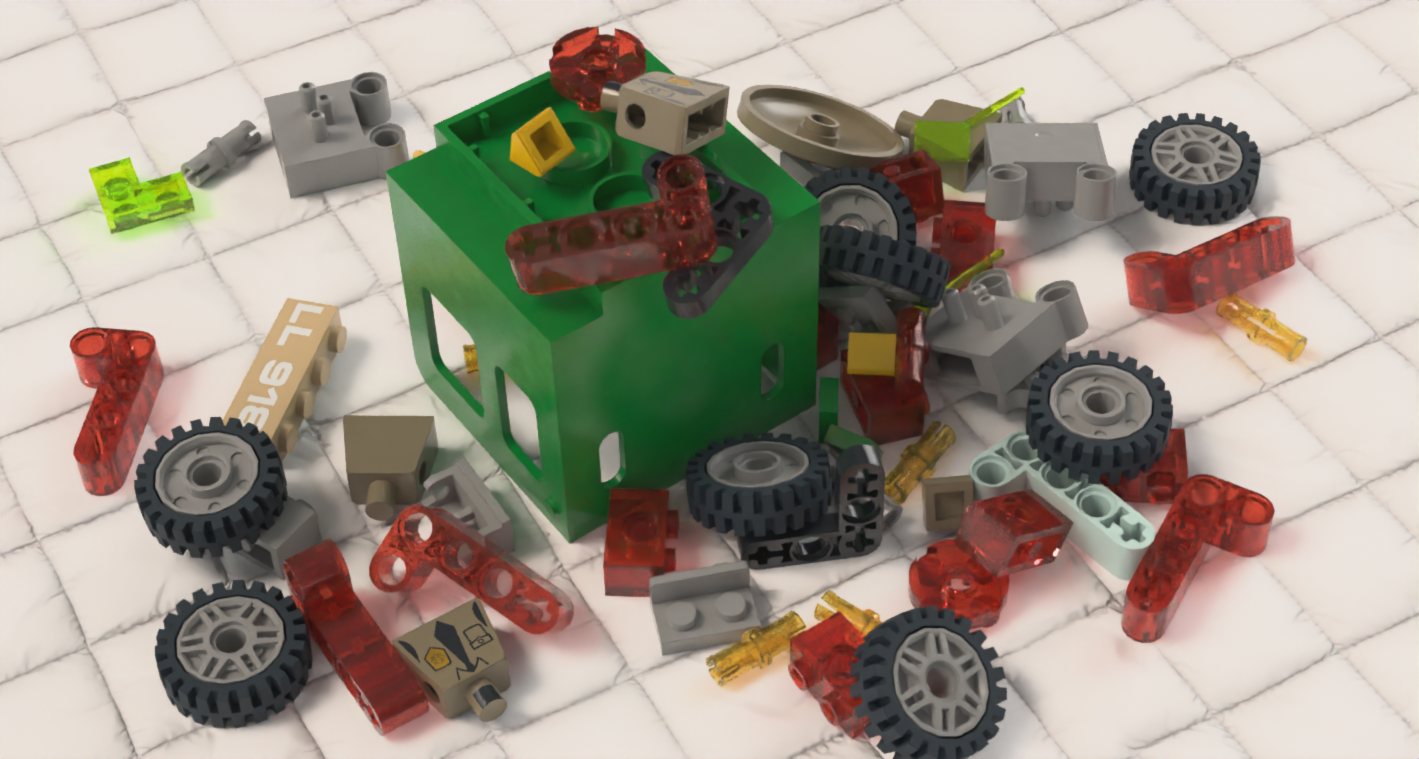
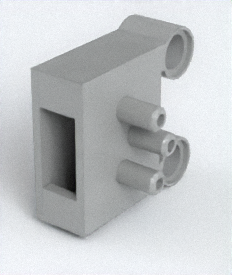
M363 72L349 80L316 87L312 82H303L299 85L298 91L264 98L270 132L290 199L380 178L387 180L386 171L409 161L405 130L397 124L386 123L391 118L387 79L378 72ZM361 125L374 128L370 130L368 135H364Z
M985 123L983 164L986 176L985 213L987 216L999 221L1020 219L1024 216L1026 201H1034V214L1039 217H1046L1051 214L1052 201H1056V207L1062 211H1068L1074 205L1073 212L1075 215L1088 221H1103L1113 216L1117 171L1108 165L1098 123Z
M994 268L974 276L970 280L969 286L960 293L955 288L945 289L942 296L944 306L904 338L917 376L994 395H1006L1064 344L1078 338L1088 329L1089 324L1076 285L1069 280L1054 281L1046 284L1036 292L1035 303L1017 300L1007 270Z

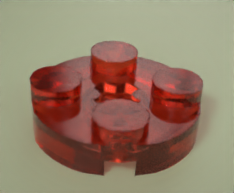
M586 27L561 37L553 46V56L549 59L550 81L554 89L565 98L577 101L578 107L584 111L596 112L602 110L600 104L601 93L608 81L625 84L646 74L645 47L631 33L614 28L615 36L599 34V27Z
M965 539L942 540L927 547V553L920 557L918 561L915 558L912 562L908 576V595L914 608L918 607L920 609L925 606H937V611L947 608L955 611L954 619L965 616L972 621L970 630L979 627L987 628L998 622L1000 612L1007 603L1010 582L1009 573L1006 565L997 555L996 560H994L990 555L983 552V545ZM952 579H961L963 585L970 587L956 590L949 586L952 584Z

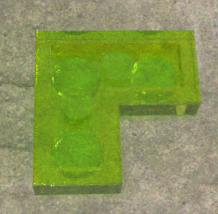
M130 157L88 168L93 187L111 234L132 230L136 227L195 211L193 198L182 171L140 183Z

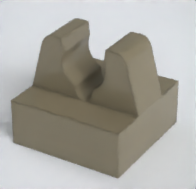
M970 475L921 479L923 525L926 531L975 527L973 480Z

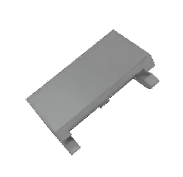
M465 457L457 460L456 465L432 475L423 483L428 492L445 485L439 493L432 494L422 500L421 506L427 518L467 574L515 551L511 519Z

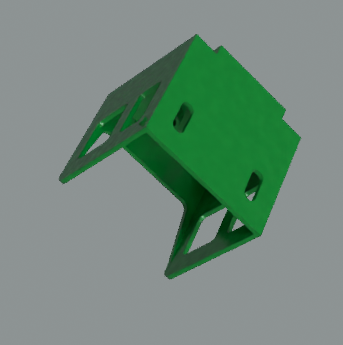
M596 48L433 125L436 148L386 171L412 345L418 369L430 389L569 544L686 479L688 460L690 457H695V452L699 449L708 450V444L715 441L724 444V438L732 436L737 440L743 439V434L753 433L754 438L760 437L762 432H769L816 405L820 201L727 119L724 135L684 156L767 197L772 207L774 229L768 239L707 312L693 319H683L676 317L669 311L663 293V281L668 272L707 226L655 201L648 195L642 176V166L647 158L661 150L619 136L615 130L617 113L603 110L600 104L602 90L608 81L625 84L649 72H663L676 75L646 48L616 63L612 62L604 53ZM551 107L575 146L576 151L546 174L537 177L510 161L511 135L546 108ZM672 173L670 177L676 179L675 173ZM660 175L659 177H657L658 180H661L663 176ZM705 190L700 192L694 201L702 205L711 204L720 198L721 193L716 190ZM755 214V215H754L753 217H751V218L758 219V218H759V215H758V214ZM742 216L740 218L741 224H743L747 218ZM716 247L711 249L705 258L714 263L723 262L731 257L733 251L727 247ZM695 286L689 292L696 294L698 292L697 287ZM680 290L679 296L682 297L686 291ZM431 294L468 332L475 344L483 407L450 372L440 356ZM761 364L778 379L774 387L764 394H761ZM504 372L525 393L535 409L542 471L521 450L512 436ZM618 432L620 468L613 478L606 482H601L600 444L608 435Z

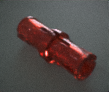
M908 307L900 310L897 314L898 334L895 347L896 381L894 382L896 394L901 397L916 398L925 391L924 364L929 360L930 347L925 342L926 313L922 309Z

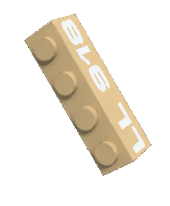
M287 298L222 420L225 426L230 417L240 419L243 427L247 422L256 425L259 433L264 431L270 437L271 442L274 443L281 462H283L287 453H292L295 449L298 430L303 420L310 418L314 408L315 396L320 386L327 384L331 373V364L336 354L342 353L345 348L347 329L345 326H342L338 306Z

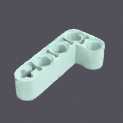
M1026 430L1010 434L972 461L969 475L973 480L974 514L983 518H997L1023 501L1118 579L1126 581L1138 580L1148 572L1156 534L1153 525L1102 483H1088L1089 475L1082 473L1079 481L1068 478V468H1065L1060 474L1052 470L1051 460L1043 463L1037 457V449L1032 450Z

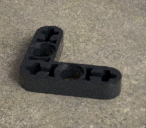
M660 151L647 158L642 166V176L648 195L655 201L707 226L668 272L663 281V293L669 311L676 317L693 319L703 315L711 308L768 239L774 229V217L771 204L763 194L686 156L679 157ZM675 173L676 179L670 177V175ZM660 175L663 176L661 180H658L657 177H659ZM705 190H716L721 193L720 198L711 204L702 205L694 201L695 197ZM755 214L759 215L758 219L751 217H753ZM742 216L747 218L743 224H741L740 220ZM716 247H727L733 251L731 257L723 262L714 263L705 258L707 253ZM695 286L697 287L698 292L696 294L689 292ZM680 290L686 291L682 297L679 296Z
M855 445L842 451L836 460L834 513L819 515V519L813 523L804 521V527L797 530L787 526L786 533L776 535L773 530H766V536L755 537L754 531H748L746 536H737L741 561H747L751 569L763 570L855 558L874 552L882 541L885 472L879 451L870 445ZM863 469L862 474L864 478L855 477L858 474V470ZM862 498L870 499L869 501L863 504L848 505L854 500ZM863 525V527H861L860 532L856 533L855 526ZM820 537L812 542L799 543V541L805 538Z

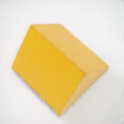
M551 107L546 108L511 135L510 161L537 177L543 176L576 151L575 146Z
M849 332L847 374L894 376L896 334Z

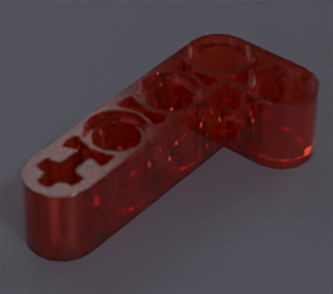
M677 154L663 161L657 170L660 200L526 225L516 229L507 238L505 251L518 287L525 293L542 295L690 267L707 262L717 251L718 239L710 193L701 161L695 156L688 154Z
M1285 216L1260 218L1177 255L1146 251L1125 257L1123 265L1129 304L1134 307L1168 314L1188 313L1290 268L1296 262L1291 219Z
M92 327L77 332L70 340L69 345L81 383L86 387L97 389L75 443L73 455L85 491L94 496H108L121 489L126 481L163 382L164 370L156 340L150 333L140 330Z
M1196 474L1189 477L1179 491L1157 531L1154 541L1150 544L1127 586L1121 617L1122 631L1126 636L1136 642L1152 643L1159 640L1165 634L1211 545L1243 557H1254L1261 554L1266 549L1275 512L1273 503L1260 493L1212 475Z
M412 505L404 509L395 520L369 565V576L372 583L377 589L386 593L416 591L424 585L434 568H436L511 622L531 634H551L563 631L571 623L574 616V606L571 598L563 590L447 510L436 506ZM427 515L432 523V532L430 537L424 541L420 537L418 526L421 519ZM466 542L471 548L472 560L464 569L458 561V550ZM399 557L406 566V574L400 583L393 576V565ZM503 570H506L512 578V588L507 596H503L497 588V579ZM527 599L535 603L549 602L546 606V611L551 615L550 620H541L544 615L543 610L533 603L524 602Z
M328 538L284 560L283 569L290 597L295 601L297 609L300 608L310 636L378 734L384 736L429 712V704L419 682L354 593L348 566L334 541Z

